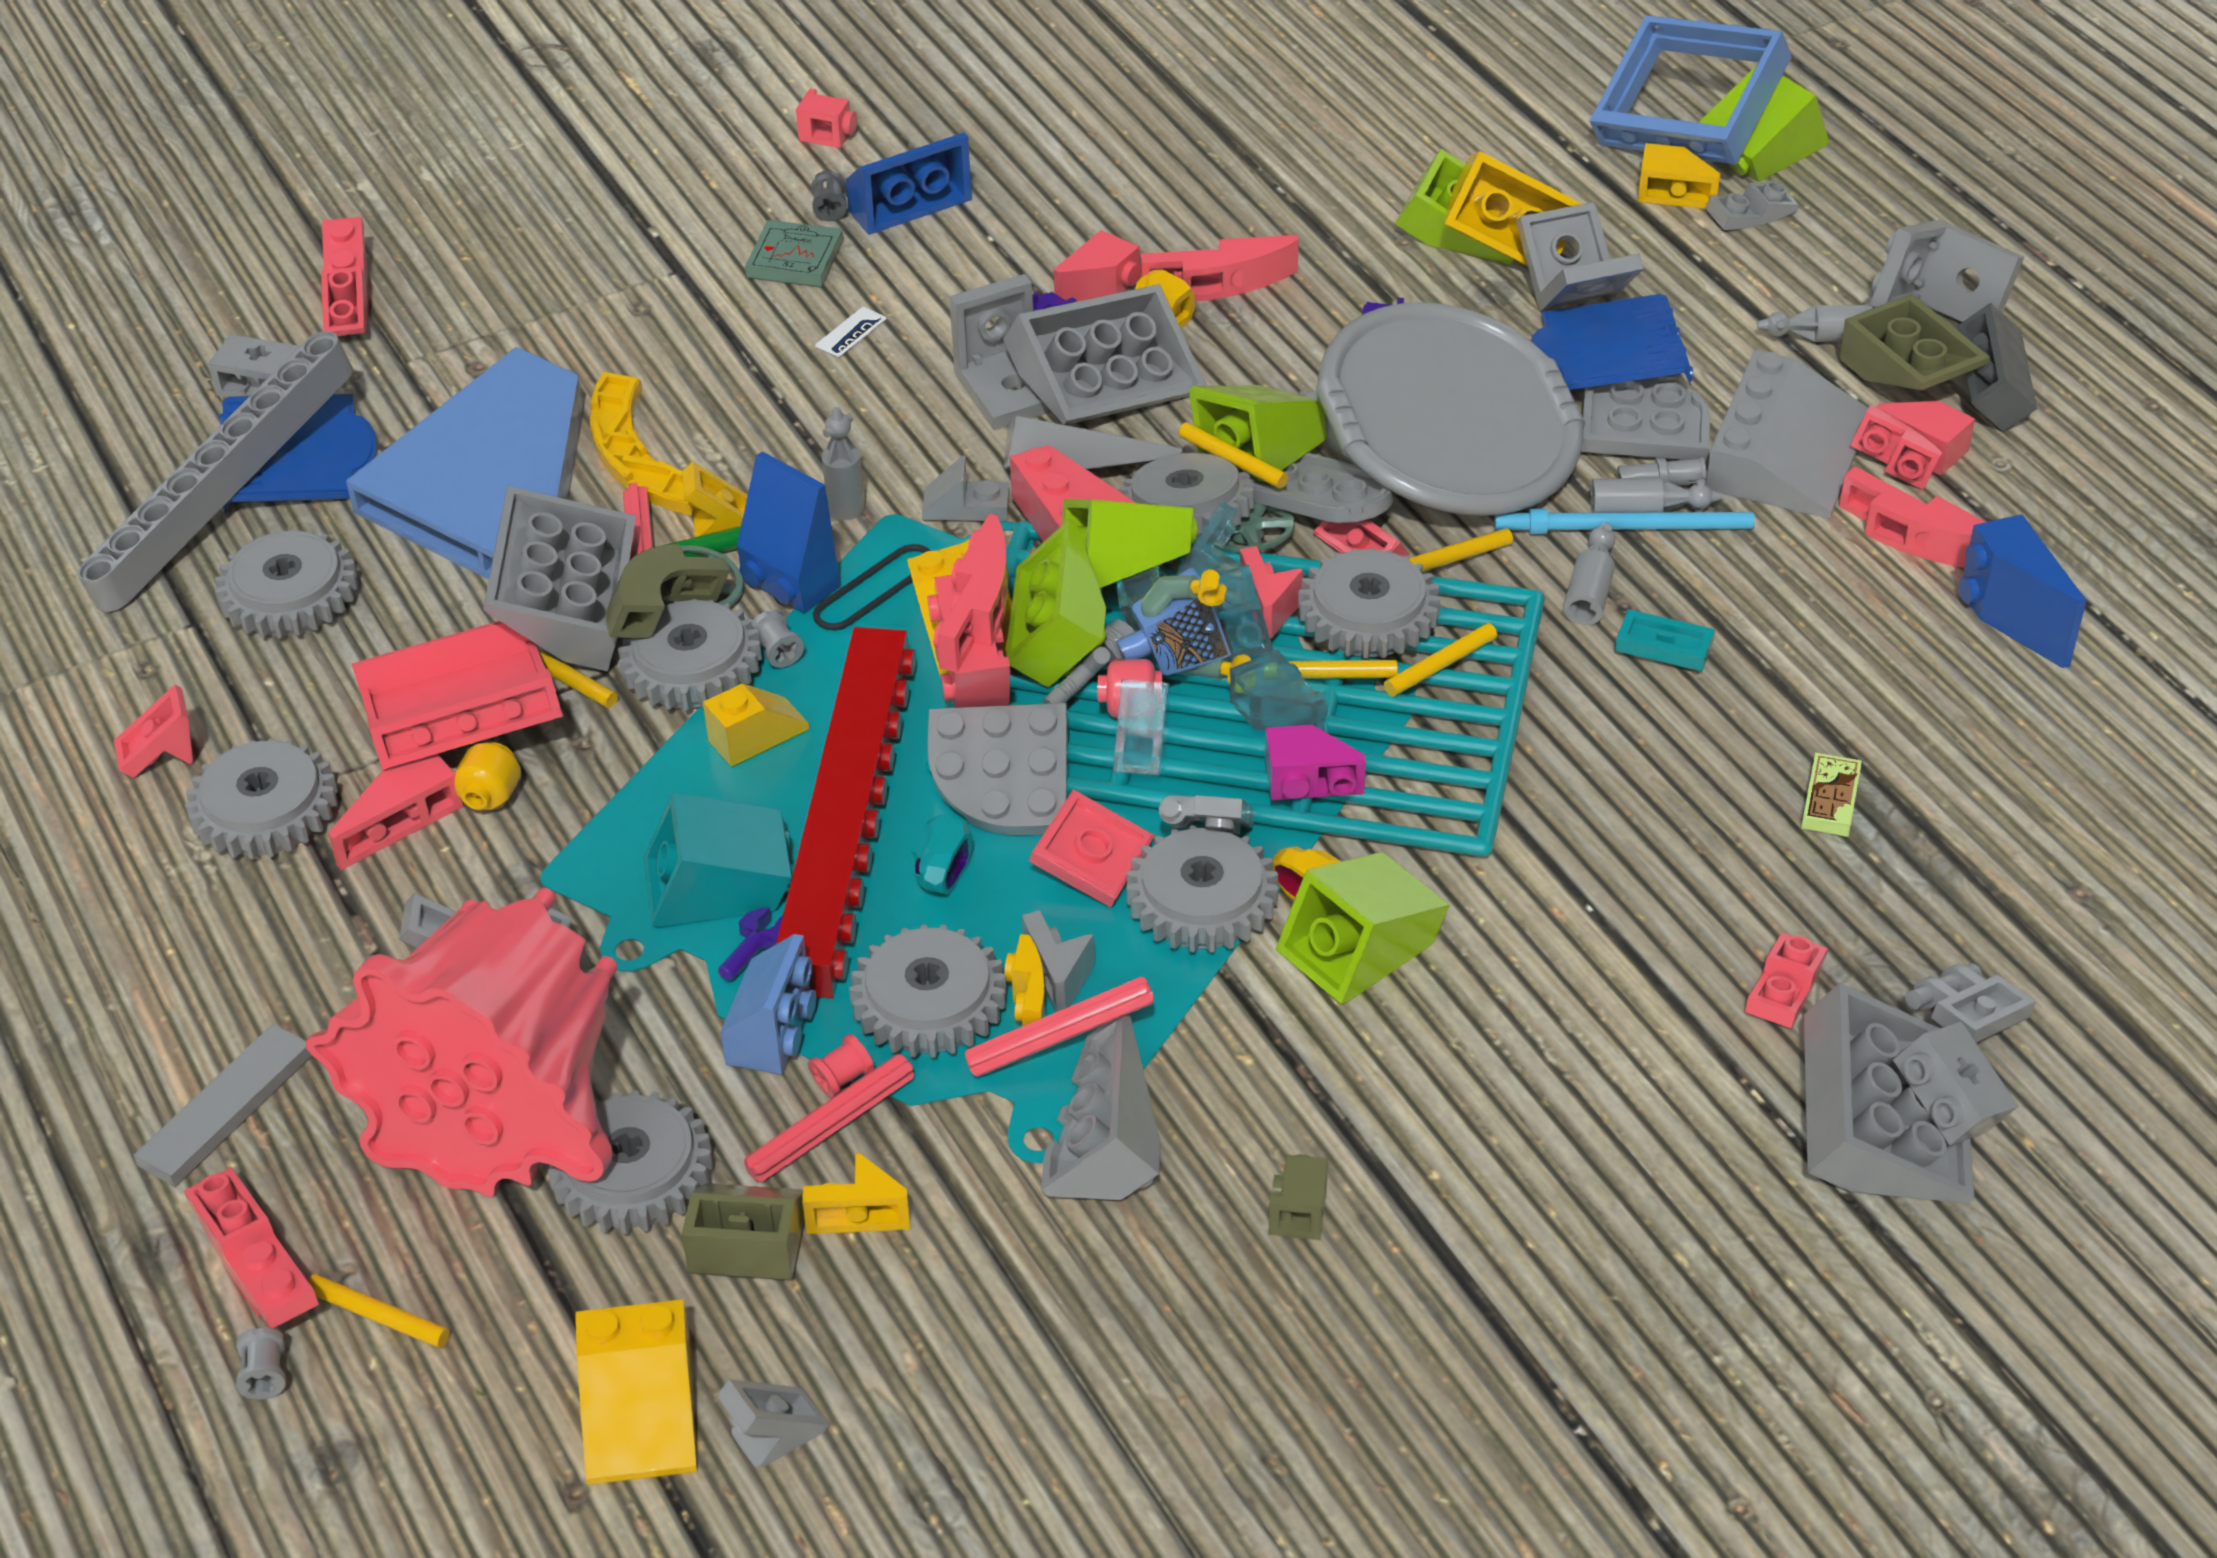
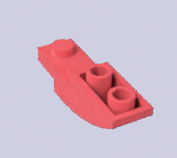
M362 217L322 220L324 270H321L323 331H331L337 336L366 333L369 310V278L365 257V235Z
M1298 235L1219 239V249L1141 254V277L1152 270L1169 272L1185 280L1195 293V302L1247 293L1271 285L1298 272Z
M1856 466L1844 476L1839 507L1867 522L1865 535L1885 545L1923 559L1965 568L1966 548L1970 544L1973 525L1985 523L1986 521L1938 496L1926 504Z
M988 514L980 530L973 531L968 550L962 559L958 558L954 563L951 582L953 585H956L957 593L953 598L948 617L945 621L938 623L933 639L934 647L939 650L941 669L958 672L974 642L992 646L1000 630L1008 598L1007 559L1003 529L998 516Z
M232 1167L218 1174L210 1175L200 1183L184 1190L196 1217L238 1289L257 1317L261 1316L269 1328H275L319 1305L314 1289L274 1235L269 1219Z

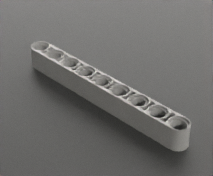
M323 331L310 336L83 562L79 568L78 576L99 610L112 612L128 604L350 378L353 368L335 333Z

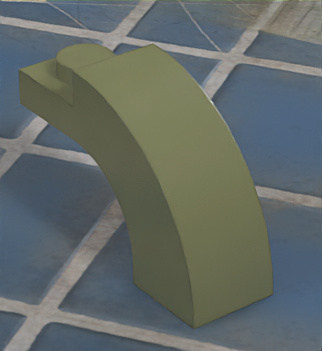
M680 544L657 546L637 554L625 566L608 605L606 624L609 636L652 638L664 610V602L692 599L714 600L716 602L730 572L726 559L685 557Z

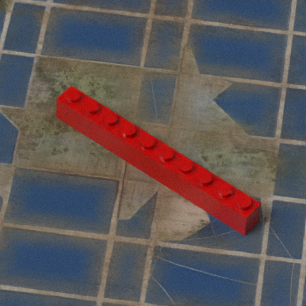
M853 628L776 944L793 934L804 936L806 957L812 958V973L809 981L810 989L815 990L816 997L833 999L838 979H845L847 975L848 952L845 950L846 943L854 942L856 933V915L853 914L854 907L861 908L863 903L864 880L861 879L862 872L869 873L871 868L872 846L869 844L870 838H877L880 823L879 810H876L877 804L884 805L886 801L887 778L884 777L885 771L891 772L893 769L895 751L894 744L891 743L892 739L900 738L902 715L899 712V707L907 706L909 683L906 677L913 676L915 672L916 652L915 649H908L907 630Z

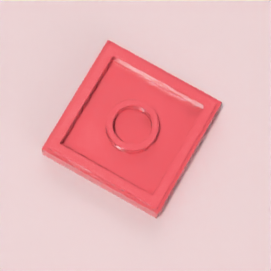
M1073 789L1032 851L1028 861L1111 908L1127 883L1126 874L1127 871H1131L1132 858H1141V847L1143 845L1150 846L1155 835Z

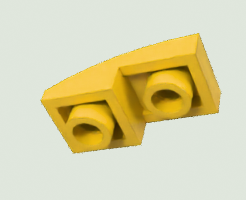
M1020 934L1016 953L1007 954L1004 974L1006 975V982L1012 983L1015 1021H1020L1022 1026L1046 1017L1043 968L1036 945L1030 935Z

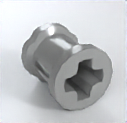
M778 610L762 612L756 616L751 623V629H758L760 643L766 649L765 654L769 663L776 668H784L792 665L801 657L804 651V642L798 634L790 632L787 628L788 620L783 613Z
M269 1327L251 1328L241 1333L237 1338L238 1355L242 1358V1370L236 1376L237 1391L244 1397L254 1400H265L277 1396L284 1390L286 1375L280 1369V1357L285 1351L283 1334Z

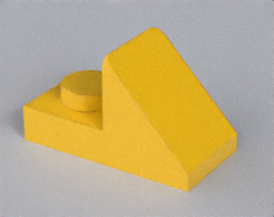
M692 461L682 471L684 499L696 509L693 514L695 537L741 526L748 494Z
M855 1153L854 1184L825 1183L822 1185L803 1186L802 1203L807 1234L910 1230L907 1189L860 1153Z

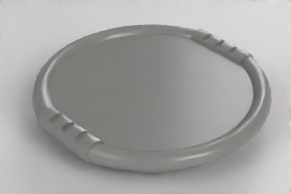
M1410 302L1389 305L1365 313L1347 324L1330 342L1323 355L1316 393L1343 455L1349 457L1376 482L1412 502L1432 509L1461 515L1486 516L1511 513L1529 508L1554 494L1567 481L1579 461L1583 445L1585 421L1556 361L1553 358H1549L1525 336L1489 316L1458 306L1441 303Z

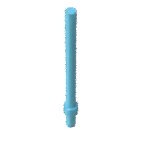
M1529 509L1528 513L1494 515V530L1508 528L1509 530H1528L1529 534H1547L1548 530H1593L1603 523L1611 525L1612 530L1754 529L1755 518L1754 512L1548 513L1547 509Z

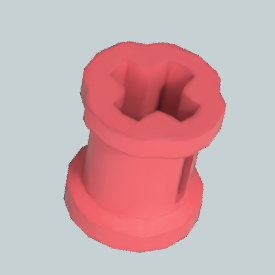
M852 1034L842 1038V1045L823 1058L814 1057L808 1061V1068L813 1079L829 1098L839 1094L842 1086L861 1073L867 1075L874 1070L873 1061L863 1044Z

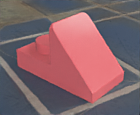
M1257 546L1240 549V584L1264 640L1272 638L1298 608L1299 590H1301L1303 570L1294 569L1273 573L1270 562L1264 563Z
M176 684L172 686L114 739L120 772L135 778L144 768L156 762L163 751L174 755L188 764L193 763L189 720L181 687Z

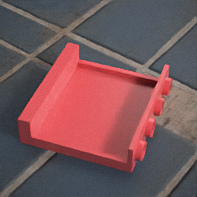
M501 621L351 663L382 770L563 717L549 669H545L536 644Z

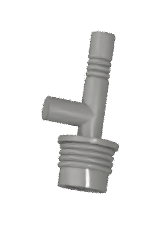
M1115 619L1108 626H1105L1106 637L1102 645L1093 652L1090 651V655L1060 685L1054 688L1042 700V703H1066L1071 696L1080 690L1102 668L1107 670L1112 660L1123 659L1116 641L1134 633L1133 628L1120 619Z

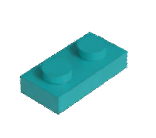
M1628 609L1616 638L1615 651L1703 671L1714 642L1715 629Z

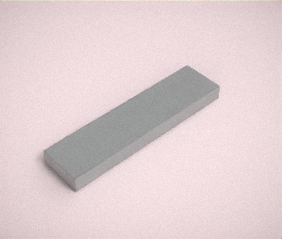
M273 1023L134 1154L137 1166L173 1187L178 1185L312 1056L306 1048L305 1040Z

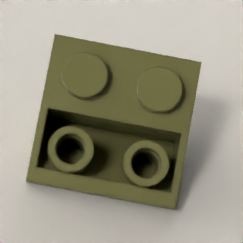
M705 1183L691 1192L682 1230L688 1273L792 1280L804 1222L803 1189Z

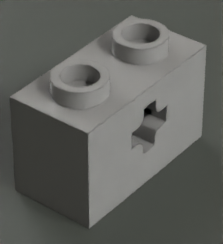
M229 334L208 363L216 396H250L300 346Z
M1962 1021L1923 1033L1893 1059L1950 1146L1987 1133L2019 1107Z

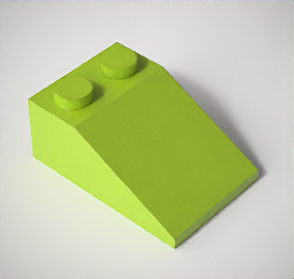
M1440 149L1417 181L1395 225L1426 245L1512 264L1513 259L1443 224L1452 191L1465 164L1445 150Z
M1070 518L1022 561L1016 569L1006 656H1008L1011 667L1048 688L1061 676L1069 675L1084 656L1102 645L1106 637V629L1104 628L1106 606L1078 525Z

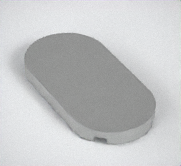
M1306 453L1282 470L1288 474V481L1281 489L1267 482L1253 479L1255 503L1334 523H1352L1376 517L1385 512L1394 501V495L1391 490L1376 482L1356 464L1312 453Z

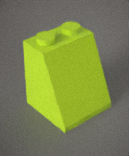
M1757 65L1698 123L1725 127ZM1782 75L1737 164H1729L1730 167L1739 175L1744 176L1747 174L1760 182L1824 148L1829 143L1816 95Z
M1260 385L1193 386L1188 389L1194 426L1280 470L1285 469L1328 439L1325 411L1318 399ZM1197 446L1198 453L1211 454ZM1250 474V478H1251V479H1255V480H1259V481L1265 482V481H1263V480H1261V479L1255 477L1254 475Z
M1089 499L1063 500L1062 525L1069 518L1077 523L1099 588L1190 553L1191 544L1194 543L1197 535V522L1193 517L1194 508Z
M1384 852L1308 869L1294 900L1276 950L1340 1004H1345L1433 945L1450 904Z

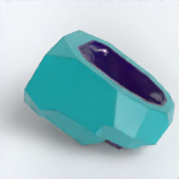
M938 815L929 819L923 826L911 852L916 861L915 878L924 889L947 895L955 888L966 870L973 849L972 832L963 821Z

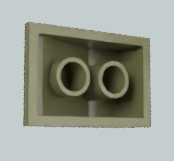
M1909 294L1846 318L1840 360L1866 381L1924 390L1989 364L1990 356L1917 297Z

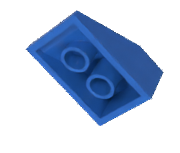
M762 451L756 455L737 543L740 573L749 585L758 587L774 596L779 602L788 604L805 613L841 586L825 484Z
M2023 514L1973 525L1970 544L1966 548L1963 578L1959 581V592L1962 600L1971 606L1978 618L2059 667H2069L2084 613L2085 597Z

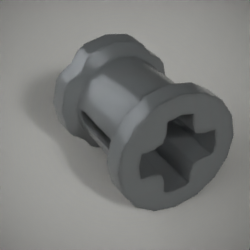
M832 170L816 174L815 179L811 183L812 192L815 195L812 202L814 214L824 221H836L842 218L847 210L846 198L843 195L846 191L844 177ZM825 181L827 182V190L824 189L823 185ZM832 202H835V210H832Z

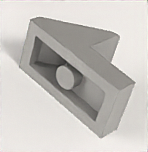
M963 455L925 487L922 520L985 521L988 514L998 516L999 521H1007L1010 498L1009 482H995L992 480L967 481L966 456Z
M1040 910L1022 915L1023 934L1030 935L1036 945L1043 968L1044 990L1055 1013L1070 1007L1094 968V936L1087 934L1062 942L1055 926L1048 927Z
M728 1379L717 1394V1397L730 1414L729 1420L734 1426L731 1431L733 1438L756 1468L772 1463L823 1434L829 1427V1423L801 1387Z

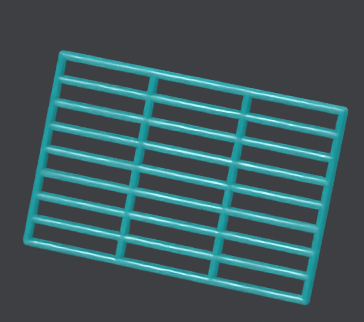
M1029 521L1017 523L1006 551L1008 591L1010 595L1014 593L1017 566L1030 555V550H1025L1029 539L1041 540ZM1191 544L1190 553L1175 558L1180 559L1177 571L1152 567L1120 581L1154 585L1160 577L1178 576L1192 567L1195 570L1197 562L1240 567V553L1225 552L1208 545ZM1260 553L1264 563L1270 562L1273 572L1278 573L1302 569L1303 576L1309 577V569L1311 567L1320 569V561ZM1433 576V584L1439 586V595L1525 606L1523 618L1440 607L1437 624L1475 630L1486 623H1491L1497 633L1519 635L1517 648L1485 644L1463 657L1464 659L1513 665L1510 678L1442 669L1419 682L1421 684L1506 695L1504 708L1405 694L1391 697L1384 691L1342 686L1344 679H1325V682L1321 683L1300 679H1261V674L1253 673L1255 678L1252 687L1248 689L1249 691L1319 700L1316 714L1162 692V707H1155V709L1277 727L1314 725L1324 732L1333 735L1492 757L1490 771L1363 753L1366 759L1365 772L1486 789L1483 804L1365 787L1364 794L1293 799L1291 809L1248 803L1254 808L1253 823L1486 857L1492 853L1545 596L1539 590ZM1220 577L1218 585L1224 584L1227 587L1225 595L1246 598L1240 584V579ZM1104 590L1101 592L1106 609L1132 612L1131 609L1134 603L1144 597ZM1214 606L1221 625L1259 630L1252 611ZM1290 616L1278 630V633L1315 638V632L1307 633L1305 631V621H1300L1299 617ZM1105 621L1104 627L1108 626L1111 622ZM1130 625L1135 632L1139 630L1137 625ZM1430 636L1428 639L1419 637L1418 647L1408 646L1404 650L1434 654L1458 639ZM1225 638L1231 653L1230 657L1244 654L1249 656L1251 660L1258 661L1380 660L1373 658L1365 659L1351 655L1346 656L1344 652L1336 649L1333 650V653ZM1088 653L1076 666H1079L1090 654ZM1149 656L1148 658H1142V659H1148V660H1150L1151 662H1153L1152 659L1150 658V656ZM1397 662V674L1414 664ZM1010 670V688L1049 694L1066 679L1060 677L1048 688L1020 671ZM1187 674L1162 675V678L1232 688L1227 681L1228 675H1225L1223 679ZM1088 681L1071 697L1098 701V682ZM950 700L947 708H954L952 700ZM1009 702V705H1029V704ZM1340 703L1500 727L1496 740L1336 717L1334 715L1337 704ZM1068 710V729L1123 737L1119 750L1068 743L1069 762L1113 768L1108 782L1068 776V795L1074 789L1092 799L1159 808L1162 800L1168 796L1195 797V795L1127 785L1131 771L1270 791L1267 772L1137 753L1140 741L1143 739L1265 757L1266 739L1147 722L1148 718L1119 719L1112 716ZM927 760L926 769L931 774L929 760ZM1319 798L1479 822L1477 835L1474 837L1309 812L1312 799Z

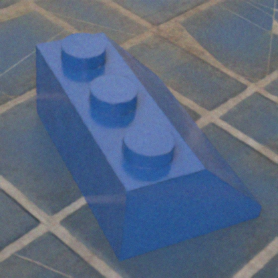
M964 132L859 167L845 179L849 213L864 231L870 235L971 201L968 135Z

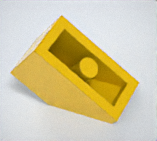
M1645 143L1638 202L1705 209L1710 196L1718 195L1720 173L1685 147Z
M743 683L703 701L708 741L731 767L809 730V723L786 697Z

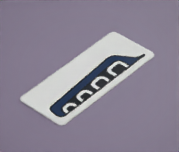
M862 307L815 344V347L840 357L885 321L886 317L866 307Z

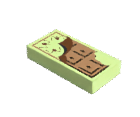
M1815 753L1801 829L1849 837L1861 760Z

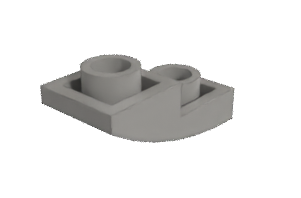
M1767 181L1766 183H1748L1743 196L1736 193H1730L1728 196L1711 195L1705 209L1723 230L1751 228L1784 218L1796 212L1799 204L1788 193V189L1783 184L1776 181Z

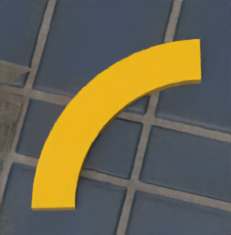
M603 372L595 386L590 403L591 434L595 450L601 462L610 474L625 488L629 489L630 483L645 486L648 490L649 502L674 512L693 516L696 509L684 499L682 471L663 461L653 459L633 429V411L636 401L642 392L641 379Z

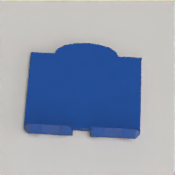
M1655 294L1541 312L1544 327L1538 329L1532 335L1531 341L1549 358H1553L1556 361L1569 390L1685 373L1691 386L1693 367L1690 366L1686 355V347L1683 346L1680 337V329L1676 327L1673 308L1670 307L1666 295Z
M333 394L223 506L225 513L230 502L350 499L346 480L376 457L377 451L375 432L371 424L364 417L354 414L353 394ZM233 396L224 399L223 413L219 414L220 423L222 424L249 396Z

